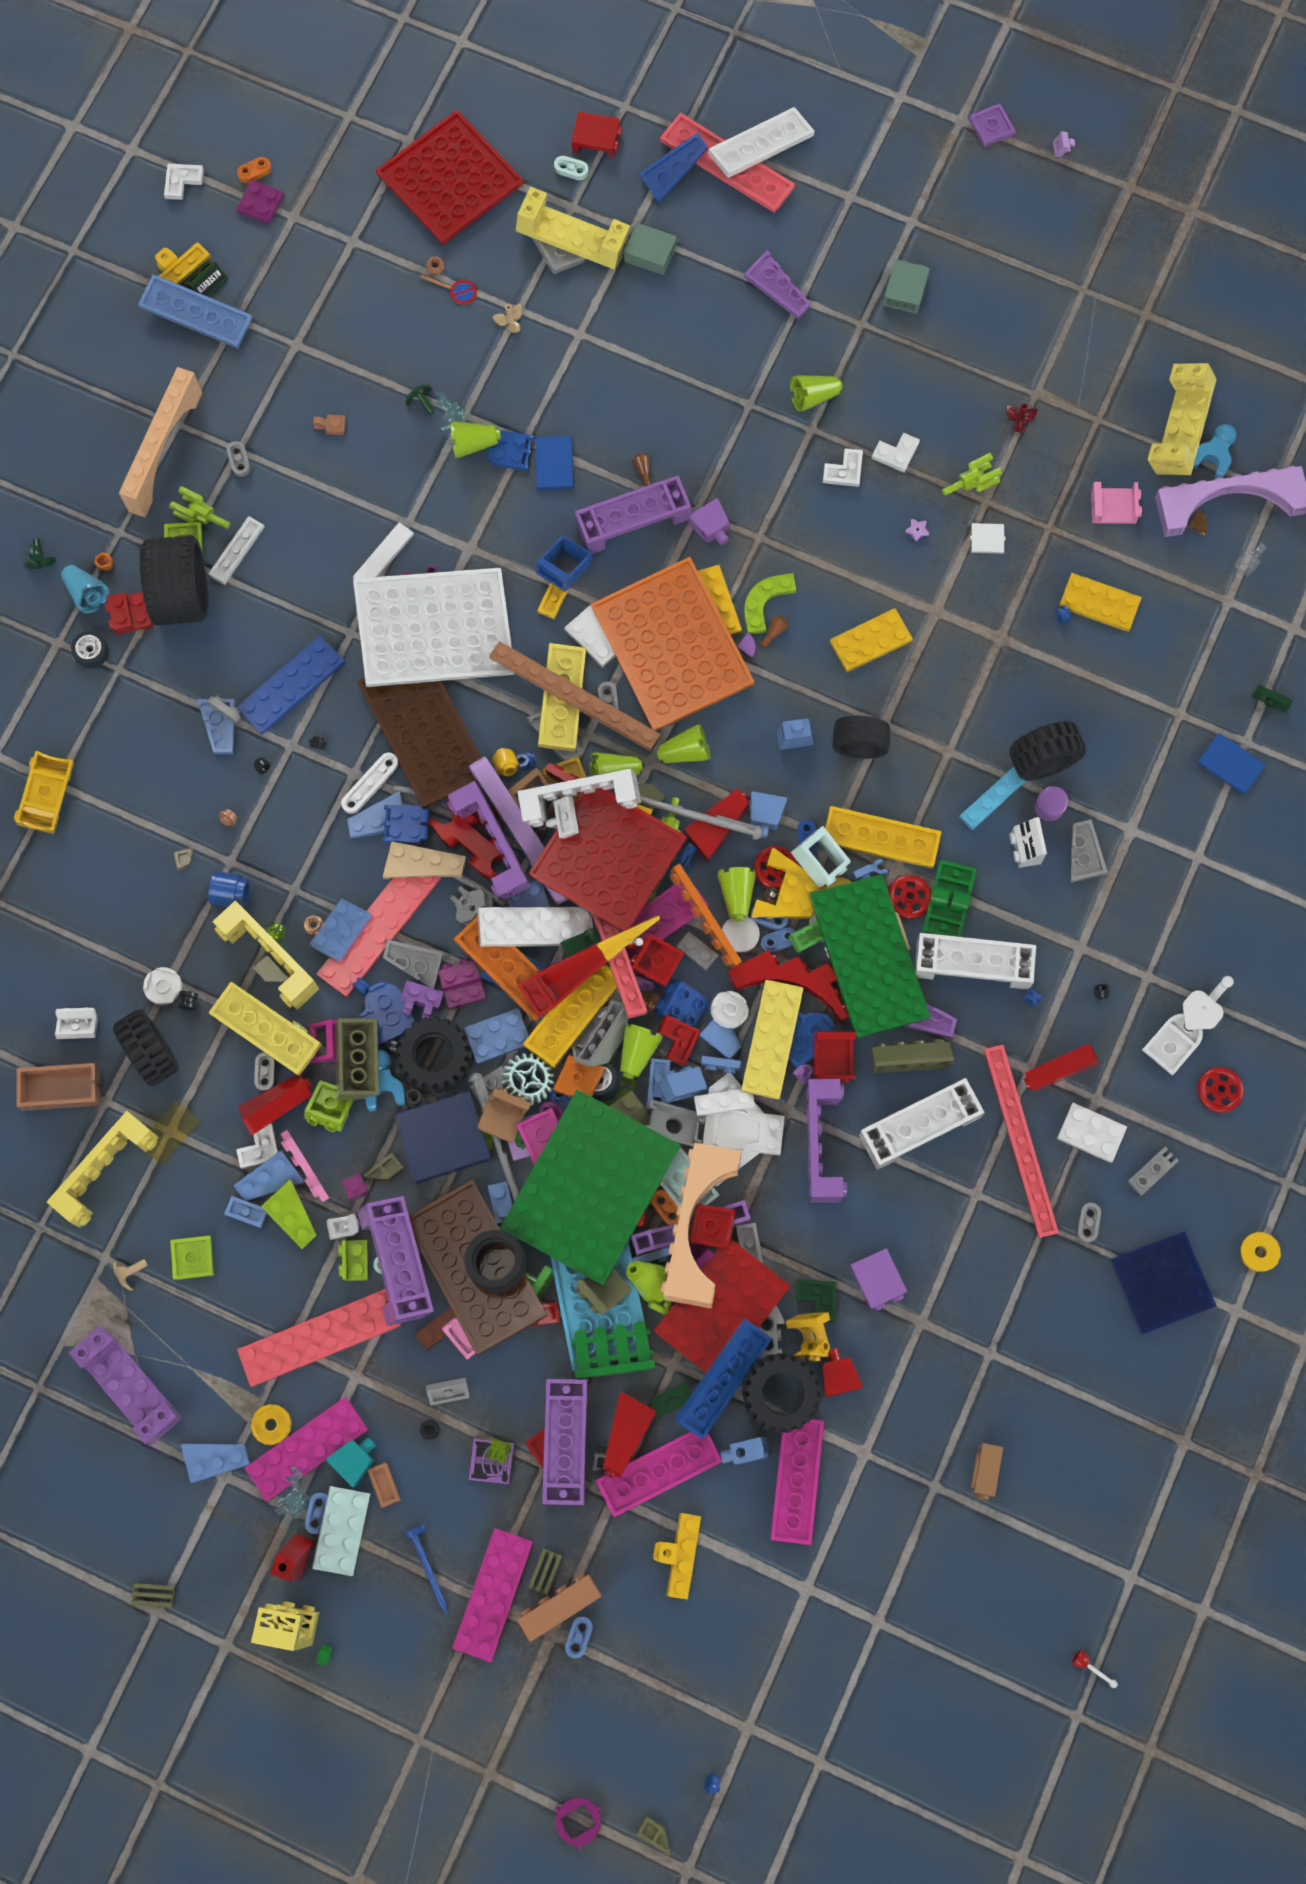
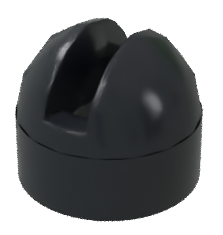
M259 758L255 760L254 768L259 774H264L270 769L271 764L266 759Z
M1107 984L1094 986V995L1097 999L1102 1000V998L1107 999L1109 997L1110 990Z
M390 1039L385 1043V1050L389 1054L396 1055L399 1039Z

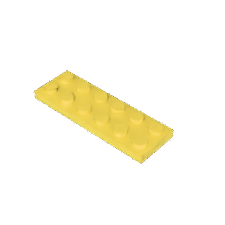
M549 643L546 668L582 688L586 648ZM545 690L538 747L575 752L580 711Z
M765 980L741 1092L780 1099L803 993L802 987Z
M232 982L229 983L209 1011L210 1015L298 1076L301 1075L322 1045L319 1041Z

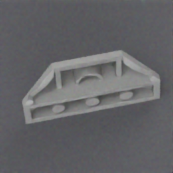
M612 1000L608 1003V1006L603 1007L572 1045L574 1061L576 1063L592 1067L606 1064L610 1061L624 1039L625 1026L628 1024V1017L622 1002Z

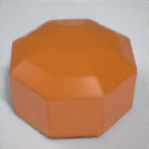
M100 553L95 557V565L100 571L108 572L113 568L114 560L108 553Z

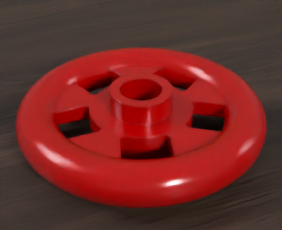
M767 847L760 851L755 858V876L763 886L769 889L780 890L783 881L781 876L784 874V871H774L771 866H766V870H761V864L768 862L772 848L778 850L797 865L798 862L791 852L783 847ZM770 875L776 879L772 882L767 879V876Z
M904 875L895 879L888 888L893 908L899 914V917L915 919L927 912L932 892L929 885L922 878L914 875ZM915 883V888H907L906 884ZM897 888L902 889L900 896L895 895ZM923 890L925 898L920 899L918 891ZM907 894H912V895H913V898H912V899H908V898L906 897V895H907ZM900 901L906 906L903 910L897 906ZM918 903L920 908L913 911L911 906Z
M1214 1067L1205 1071L1199 1078L1197 1093L1200 1101L1206 1108L1217 1113H1226L1234 1110L1241 1103L1244 1087L1240 1077L1234 1071L1225 1067ZM1219 1076H1227V1082L1224 1080H1219ZM1209 1078L1214 1081L1211 1088L1206 1085ZM1230 1085H1235L1236 1093H1230ZM1219 1086L1224 1088L1223 1093L1218 1091ZM1210 1092L1216 1098L1213 1102L1206 1096ZM1228 1097L1230 1103L1223 1105L1221 1100Z

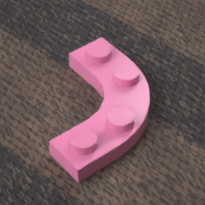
M288 1130L281 1133L284 1139L281 1144L286 1152H292L293 1155L290 1158L295 1166L300 1165L307 1176L304 1181L315 1198L319 1196L322 1202L329 1199Z

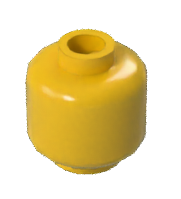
M501 748L492 757L493 766L499 775L509 777L516 773L519 762L513 750Z

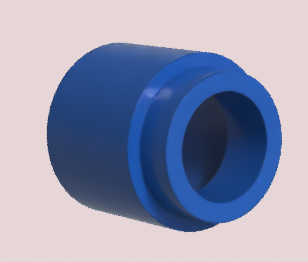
M215 871L209 886V904L229 907L236 901L241 907H245L249 897V879L243 878L239 874Z

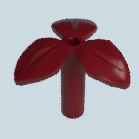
M1026 403L1021 404L1019 411L1013 406H1006L1008 418L1010 420H1017L1013 428L1018 433H1022L1026 429L1023 421L1031 422L1038 412L1037 409H1027L1028 405Z

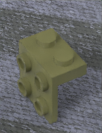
M613 1269L605 1286L588 1277L584 1280H579L575 1284L578 1288L576 1293L583 1300L586 1298L591 1303L589 1308L596 1315L599 1313L602 1317L631 1291L630 1286L615 1269Z

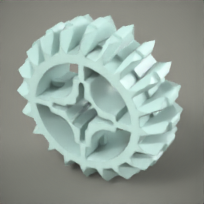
M523 1053L522 1060L517 1055L514 1058L515 1062L509 1060V1066L504 1067L507 1073H502L501 1077L506 1079L502 1081V1085L507 1086L505 1090L510 1091V1095L515 1097L522 1096L532 1106L534 1099L539 1104L541 1098H547L546 1093H551L552 1089L549 1086H553L554 1082L549 1079H552L554 1074L548 1073L552 1068L551 1066L545 1068L547 1063L545 1061L539 1062L540 1057H537L535 1060L533 1059V1053L530 1054L529 1058ZM521 1066H531L528 1071L516 1070ZM536 1069L541 1073L543 1083L535 1076ZM531 1072L530 1081L524 1087L525 1079ZM512 1075L520 1082L519 1090L513 1083ZM528 1088L540 1089L535 1093H524Z

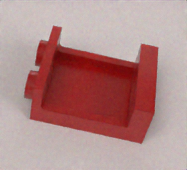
M578 112L571 140L572 152L579 153L581 147L609 152V158H613L614 152H618L619 141L617 139L622 134L619 118Z
M813 1032V1079H840V1083H850V1079H856V1075H853V1040H856V1032Z

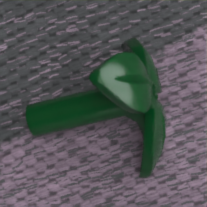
M422 384L413 389L406 398V406L410 404L414 397H417L429 415L432 414L435 410L423 394V392L432 391V387L428 384Z
M34 539L29 551V557L34 561H27L25 567L38 569L39 564L43 567L54 564L56 558H43L40 540Z

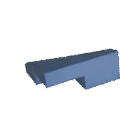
M714 1019L699 1035L724 1059L732 1060L742 1048L734 1029L722 1027Z

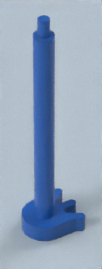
M423 1524L405 1532L406 1538H412L437 1602L443 1612L446 1613L448 1612L446 1602L418 1537V1533L426 1530Z

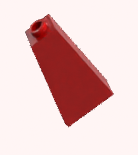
M736 789L704 814L713 817L719 815L740 821L749 808V798L744 792ZM695 820L684 829V835L698 849L699 854L707 863L711 861L732 832L731 829Z
M1088 1043L1025 1072L1026 1078L1023 1080L1027 1089H1032L1033 1092H1036L1100 1065V1062L1093 1047Z
M302 1074L300 1076L295 1075L238 1106L242 1120L251 1136L312 1096L310 1088L313 1086L308 1077L304 1078Z
M623 1392L620 1393L602 1467L605 1474L613 1479L616 1477L620 1479L657 1412Z
M295 1534L277 1553L270 1575L287 1581L301 1580L315 1540Z

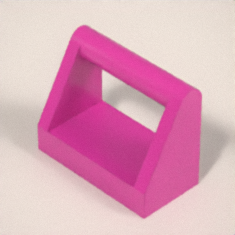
M331 1019L309 1024V1035L316 1040L317 1029L326 1028L327 1055L318 1057V1052H316L310 1063L336 1061V1020Z

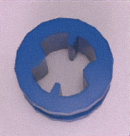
M1063 605L1061 609H1055L1056 617L1061 624H1064L1065 620H1071V614L1066 605Z
M359 977L357 982L352 984L363 995H366V991L371 988Z
M1028 988L1027 994L1022 996L1028 1004L1034 1007L1038 1005L1037 1001L1042 1000V997L1030 988Z

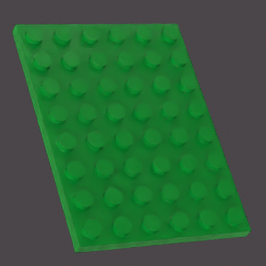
M577 1089L500 1229L605 1286L681 1145Z

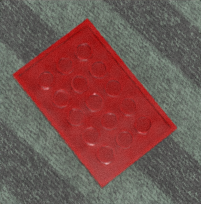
M730 1239L729 1249L718 1248L714 1253L715 1255L701 1270L715 1284L716 1290L712 1309L676 1302L654 1329L657 1335L705 1373L712 1366L743 1319L759 1328L791 1287V1285L732 1239Z

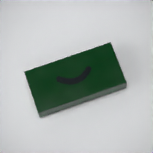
M685 1381L651 1398L650 1402L654 1410L657 1411L658 1418L684 1406L691 1396V1391Z

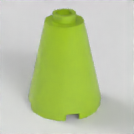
M796 375L790 381V392H794L792 402L799 412L806 411L839 395L842 390V382L835 376Z
M451 422V437L454 444L455 458H461L497 445L498 440H501L500 429H496L495 425Z
M701 724L694 725L659 745V750H657L659 760H663L664 763H680L711 759L709 746L706 744V736Z
M592 752L590 754V757H593V762H589L590 777L626 769H632L636 776H639L640 771L643 769L641 760L634 756Z
M748 867L729 868V872L724 873V869L718 871L717 877L729 918L736 922L744 921V918L748 917L756 875L755 870L753 869L751 872Z
M626 1024L620 1067L623 1077L634 1080V1077L640 1076L662 1041V1035L656 1033L655 1036L652 1035L649 1029Z
M633 1261L627 1267V1277L646 1302L653 1300L661 1304L660 1302L664 1300V1293H661L663 1281H667L668 1274H665L666 1266Z

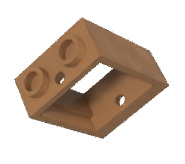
M535 768L508 790L520 810L518 791L534 788L541 781L545 786L551 785L543 771ZM554 805L547 810L548 820L556 817ZM543 822V823H544L543 826L534 827V828H536V829L543 828V827L546 826V822Z
M986 1443L978 1444L970 1493L975 1494L974 1498L989 1500V1497H995L1003 1447Z

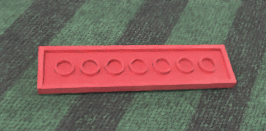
M681 112L660 137L661 143L671 149H675L698 133L707 145L708 150L695 164L773 213H776L795 188L793 182L761 162L728 178L708 154L709 148L725 140Z
M441 877L392 878L367 910L372 917L342 961L339 963L329 957L316 975L348 998L355 989L352 984L357 982L358 977L364 978L385 951L387 939L392 941L395 939L440 882Z
M386 1289L237 1349L250 1387L257 1386L401 1327L400 1323L391 1326L386 1325L382 1309L389 1302Z

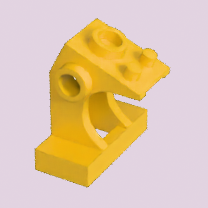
M828 1312L800 1314L786 1320L788 1329L796 1328L803 1335L804 1342L801 1344V1350L794 1354V1356L800 1357L803 1361H805L806 1357L808 1361L812 1362L820 1361L821 1357H828L830 1344L823 1324L830 1320Z

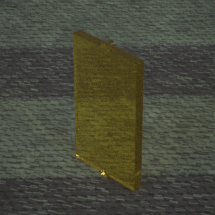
M176 1101L151 1129L159 1138L156 1140V1146L152 1150L146 1151L148 1153L147 1156L154 1158L159 1164L163 1165L200 1121L190 1113L189 1109L186 1110Z

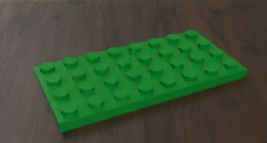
M883 875L810 893V901L853 1031L856 1032V1039L930 1019V1014Z

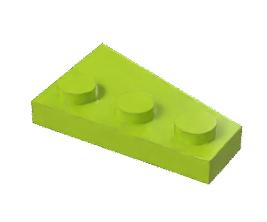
M291 1179L261 1206L301 1249L317 1236Z

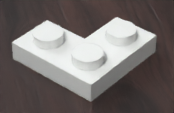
M168 164L164 190L165 199L183 200L185 184L202 185L203 165Z
M903 433L897 447L879 440L872 459L905 473L919 445L920 439Z
M845 449L843 465L825 463L823 483L859 487L863 450Z
M272 1123L254 1134L255 1145L236 1149L241 1169L261 1165L278 1153Z

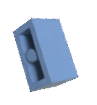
M688 1066L677 1073L675 1071L667 1072L664 1074V1078L658 1082L666 1103L699 1095L707 1089L699 1067L691 1068V1066Z

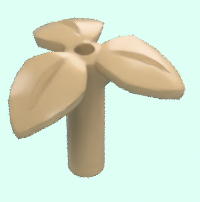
M507 304L505 306L506 316L504 314L492 316L495 323L500 326L509 324L508 330L512 333H518L521 329L520 324L514 322V320L521 318L522 308L520 304L513 308L511 304Z
M145 1259L129 1267L118 1266V1261L113 1262V1270L120 1284L130 1291L134 1289L127 1284L126 1277L148 1266Z

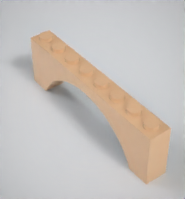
M179 367L176 368L119 491V495L130 513L146 517L153 502L152 496L156 469L166 440L179 418L186 411L195 409L201 398L202 391L194 372Z
M694 1143L693 1149H689L688 1160L691 1162L690 1167L685 1169L684 1179H687L686 1186L681 1188L680 1198H683V1202L677 1208L676 1216L679 1217L678 1224H674L673 1235L675 1236V1241L670 1243L669 1255L672 1256L671 1261L666 1263L665 1274H668L667 1281L662 1283L661 1293H664V1300L712 1309L716 1290L715 1284L702 1273L693 1259L688 1241L689 1225L696 1205L703 1196L718 1183L738 1176L741 1151Z

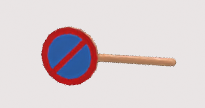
M420 275L422 279L450 289L451 298L458 304L467 305L476 298V287L470 281L460 280L454 283L453 286H450L425 275Z

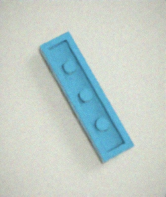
M1013 767L966 809L959 818L973 831L1025 784L1027 780L1021 779L1017 775L1015 767Z

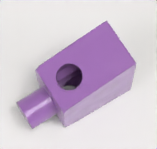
M718 498L688 515L689 526L707 543L716 539L720 545H724L729 541L726 532L729 531V521Z

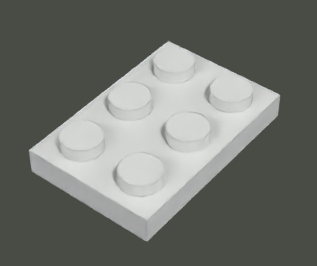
M1072 1103L1057 1139L1112 1163L1127 1126Z

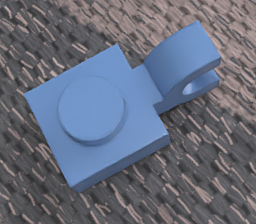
M878 859L874 864H869L854 871L852 874L854 882L870 878L874 873L876 875L887 874L886 868L883 870L877 868L878 865L882 864V859Z

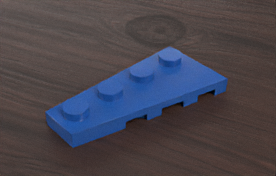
M698 133L639 173L658 203L668 195L708 150L707 145Z

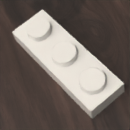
M741 1089L694 1096L697 1117L755 1108L753 1094L741 1092Z

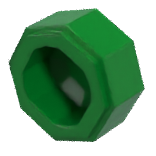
M321 1645L317 1655V1664L326 1666L332 1657L331 1646Z

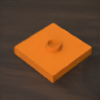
M569 1055L553 1090L572 1098L578 1089L592 1097L605 1068L601 1065L590 1067L576 1063L574 1056Z

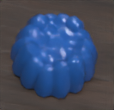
M710 1773L705 1780L704 1789L707 1794H715L720 1791L719 1783L721 1779L716 1774Z

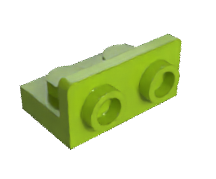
M342 1240V1245H339L338 1248L339 1257H342V1264L339 1265V1276L344 1281L369 1280L368 1240Z

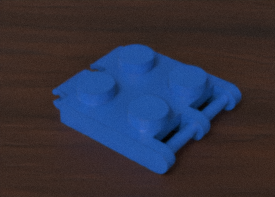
M500 430L501 440H498L497 445L489 447L487 462H492V465L496 467L528 471V458L531 456L532 451L530 448L532 441H534V436Z
M384 805L386 817L383 822L385 827L384 838H382L383 843L420 844L421 841H427L428 827L421 826L422 824H428L429 811L427 809H422V806Z

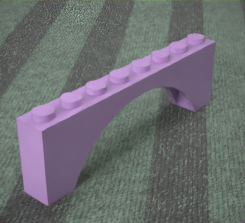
M1288 466L1280 470L1274 468L1262 473L1256 471L1249 475L1242 476L1237 474L1231 478L1224 479L1219 477L1213 481L1206 482L1201 480L1194 484L1183 483L1176 487L1164 486L1158 489L1155 501L1164 537L1183 534L1188 519L1198 507L1212 498L1231 493H1246L1266 498L1282 508L1289 517L1306 514V481L1302 466Z

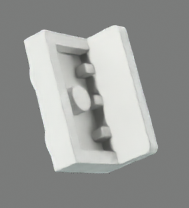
M94 1008L56 1009L58 1019L55 1031L56 1039L95 1038L98 1018Z

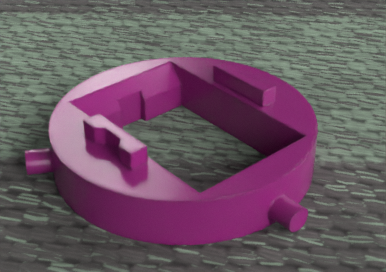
M575 1797L564 1802L560 1808L555 1807L554 1810L557 1811V1832L566 1843L576 1846V1850H580V1846L590 1843L597 1836L601 1825L599 1813L602 1810L601 1806L596 1807L593 1802L586 1798ZM585 1804L595 1825L571 1839L568 1832L564 1829L565 1826L561 1818Z

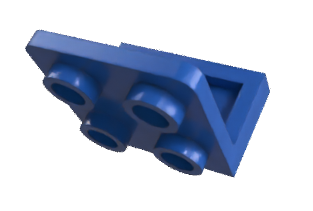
M670 980L666 987H664V993L658 1000L653 1013L658 1017H664L666 1014L695 1028L708 1006L709 1000L683 981Z

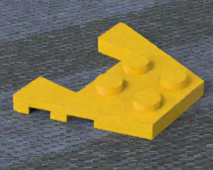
M772 848L766 866H771L785 872L776 905L756 900L751 917L810 919L813 914V907L809 894L819 891L820 888L803 868L775 848Z

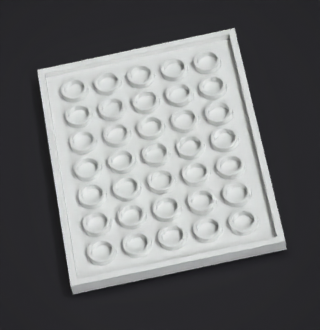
M501 568L353 579L366 687L515 674L489 658L499 641L512 648Z

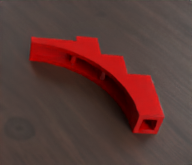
M768 950L728 970L727 975L736 991L749 986L765 984V980L802 987L803 991L822 1001L832 1011L840 1024L848 1019L845 1004H841L837 988L832 987L836 984L837 980L833 967L830 968L828 963L807 973L808 967L805 961H801L799 957L777 966L779 961L776 955H771Z

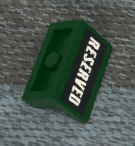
M209 260L184 285L190 290L209 297L228 280V277L215 261Z

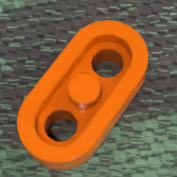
M258 157L238 168V178L243 183H250L251 180L260 179L271 172V163L266 157Z
M665 1190L656 1191L651 1199L655 1210L667 1225L678 1223L679 1217H676L675 1220L669 1218L671 1213L677 1214V1204ZM658 1198H664L665 1202L659 1204L657 1202Z

